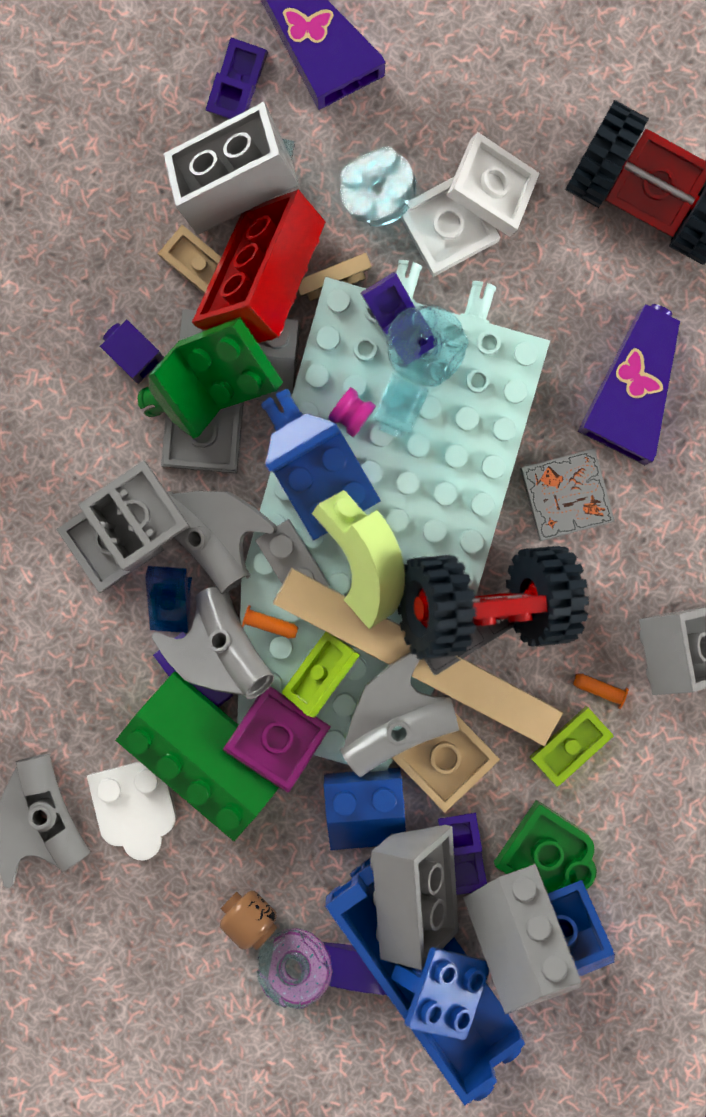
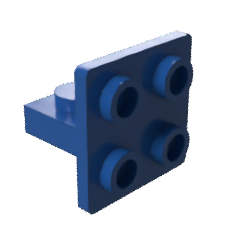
M432 947L422 970L396 963L391 979L414 993L405 1025L413 1030L466 1039L489 974L487 962L483 959Z

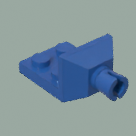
M285 389L275 394L284 409L283 413H281L271 397L261 404L275 429V432L271 434L265 465L269 472L275 474L314 541L327 533V530L312 514L319 503L343 490L348 493L363 511L381 502L337 424L307 413L303 415L292 399L289 389Z

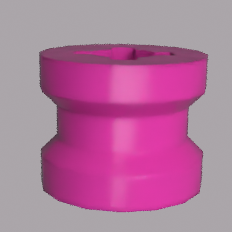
M350 387L336 404L328 420L334 423H341L346 427L347 434L354 437L368 420L376 405L371 401L364 402L358 397V392Z

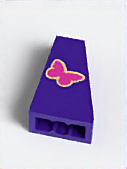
M261 0L318 110L385 76L386 62L383 56L328 0Z
M645 304L637 312L577 431L643 465L652 463L656 457L680 325L679 320L671 317L672 312L657 304H652L651 306Z

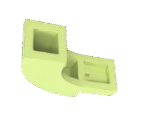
M343 490L319 503L312 514L344 551L352 573L351 588L344 601L367 628L371 629L392 615L402 600L405 586L403 558L390 526L379 511L376 510L366 515L348 493Z

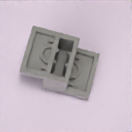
M143 460L79 503L78 505L82 512L56 530L97 591L102 593L164 551L162 545L183 532L190 525L148 463Z

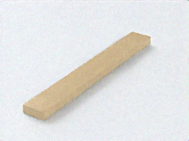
M294 568L290 569L273 601L274 605L389 665L410 652L411 645H406L404 640L406 633L401 631L399 624L386 618L371 629H368L344 601L345 595ZM459 658L460 661L437 675L432 673L425 659L419 660L412 674L413 678L543 746L546 745L563 714L556 707L465 659Z

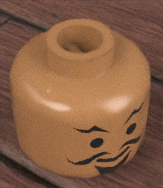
M249 891L243 896L236 892L220 908L225 913L221 919L220 928L242 950L249 949L250 947L257 950L278 928L274 924L277 917L275 910L255 891Z

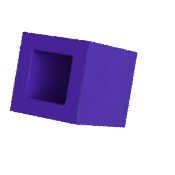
M127 319L122 324L116 323L105 333L103 337L104 342L100 345L137 384L164 358L161 352Z

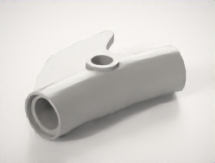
M200 490L183 493L167 491L190 525V527L174 538L200 564L221 594H225L241 585V578L246 576L248 579L251 576L244 562L243 539L245 534L249 531L272 534L277 531V526L254 506L228 491Z
M217 586L204 589L196 595L197 606L193 625L190 632L184 638L174 639L159 632L152 634V640L166 661L188 683L218 692L244 695L247 699H253L263 694L274 681L273 673L265 665L247 637L235 611L230 593L221 594Z
M411 652L390 664L365 685L354 710L344 747L340 751L348 765L360 778L383 762L407 749L431 739L459 731L455 710L450 697L443 698L418 692L411 685V676L420 660L417 658V655H413ZM397 726H402L400 730H393Z
M50 754L16 761V768L1 796L0 874L5 888H11L14 885L19 863L25 856L39 857L52 863L63 873L91 853L65 805L56 780ZM41 810L46 813L47 819L41 816Z

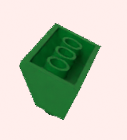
M176 671L169 676L136 713L115 740L232 841H235L279 789L222 751L239 724L193 685L185 681Z

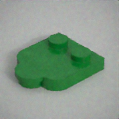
M535 800L493 862L495 867L505 874L536 864L547 894L580 880L583 881L585 888L588 889L593 884L597 874L596 865L592 860L594 855L592 839L583 829L538 800Z

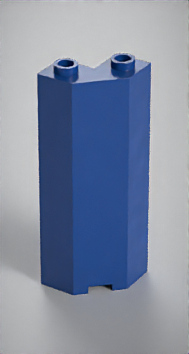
M369 858L350 873L352 879L349 882L334 888L326 896L325 907L403 1019L406 1020L414 993L391 979L396 963L380 959L379 942L376 938L378 926L377 912L373 902L375 891L374 875L370 865L371 858ZM455 937L443 948V950L466 955ZM485 983L466 1039L463 1040L411 1029L464 1106L473 1100L477 1102L486 1098L497 1083L494 1067L501 1062L505 1064L514 1060L525 1045L522 1033L509 1014L505 1015L502 1004L487 983Z

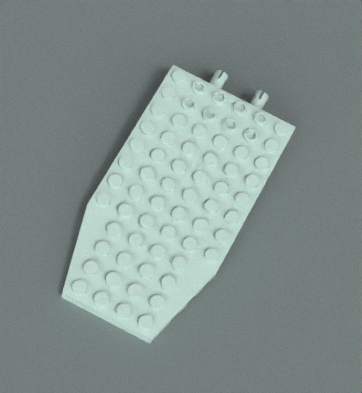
M398 260L396 274L415 308L420 311L438 344L404 366L360 294L367 288L325 277L292 399L303 415L307 413L328 420L330 413L350 387L358 392V397L364 402L371 401L376 405L368 420L354 437L347 434L345 426L341 423H336L381 502L363 512L369 515L378 510L397 540L404 564H407V560L412 558L443 555L456 556L458 562L464 564V574H469L471 579L469 589L474 590V595L476 596L550 340L490 324L486 318L494 292H496V287L487 283L483 297L480 299L479 296L483 282L472 281L465 314L461 313L458 315L416 303L412 298L422 266L412 262L409 276L406 278L405 275L409 261ZM270 472L260 512L276 526L289 519L330 584L329 587L347 596L351 588L352 573L344 551L328 532L313 541L275 474ZM254 532L245 561L246 569L251 576L248 579L246 576L241 578L240 623L242 625L246 610L250 605V610L293 623L299 628L296 638L290 639L246 624L243 628L254 649L275 677L271 687L281 693L325 631L273 604L282 583L255 541L265 533ZM398 609L387 617L399 625L402 622L401 615H398ZM349 643L347 644L357 651L360 656L316 715V717L330 725L331 728L313 754L347 765L348 763L340 749L344 747L354 710L365 685L389 666V664ZM411 676L410 682L414 689L427 695L432 694L434 688ZM238 695L237 724L241 723L256 698L247 699L244 695ZM397 726L393 730H400L402 726ZM390 758L372 769L371 772L387 770L393 759Z

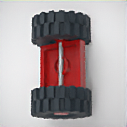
M614 100L565 190L597 208L601 206L605 199L611 205L672 237L669 247L705 265L706 161L648 129L644 130L649 118Z
M565 546L521 549L518 551L519 555H514L512 558L514 565H509L508 574L511 578L506 580V588L509 589V593L475 596L474 590L469 589V584L471 583L469 574H464L465 566L462 562H458L456 556L443 555L409 559L407 564H404V593L400 606L397 608L398 615L402 617V622H400L401 631L406 633L404 637L406 645H411L410 652L413 655H417L418 659L459 656L468 651L467 646H471L473 640L470 634L475 633L476 626L494 625L496 620L508 619V622H515L513 626L515 632L521 633L520 639L523 642H528V646L537 647L571 643V641L578 639L577 634H582L584 626L581 622L587 621L588 613L584 610L585 605H589V596L584 594V588H588L587 580L581 578V574L584 571L582 565L575 564L576 555L573 552L569 553V548Z

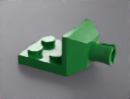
M241 317L178 341L148 375L149 386L139 391L138 405L140 409L154 405L155 407L144 411L146 416L156 417L165 412L175 425L194 439L202 434L221 409L275 392L282 385L283 381Z

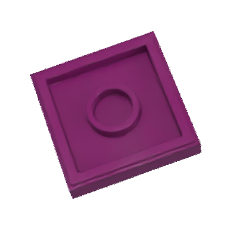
M270 686L263 694L256 698L222 751L288 794L331 726L316 716L315 718L307 716L286 696Z

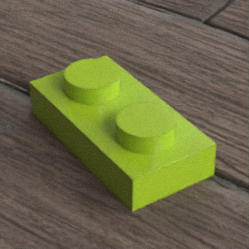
M325 631L281 693L307 716L315 718L360 654L343 640Z
M585 706L547 741L545 746L542 745L530 758L551 782L558 787L612 739L614 735L591 709Z

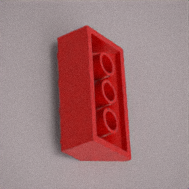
M299 189L265 201L241 213L193 318L192 324L196 328L208 330L241 317L257 343L274 340L282 333L285 320L296 300V293L303 277L308 271V264L315 248L319 244V237L326 223Z

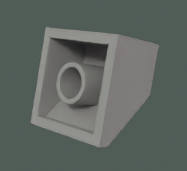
M706 607L639 619L641 628L640 641L644 646L647 662L646 676L651 685L652 695L691 693L705 689Z

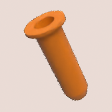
M248 606L242 623L243 628L246 624L289 639L296 638L299 628L295 624L250 610L251 606Z
M575 674L576 676L572 683L576 688L618 704V709L622 708L629 688L626 687L625 690H622L585 674Z

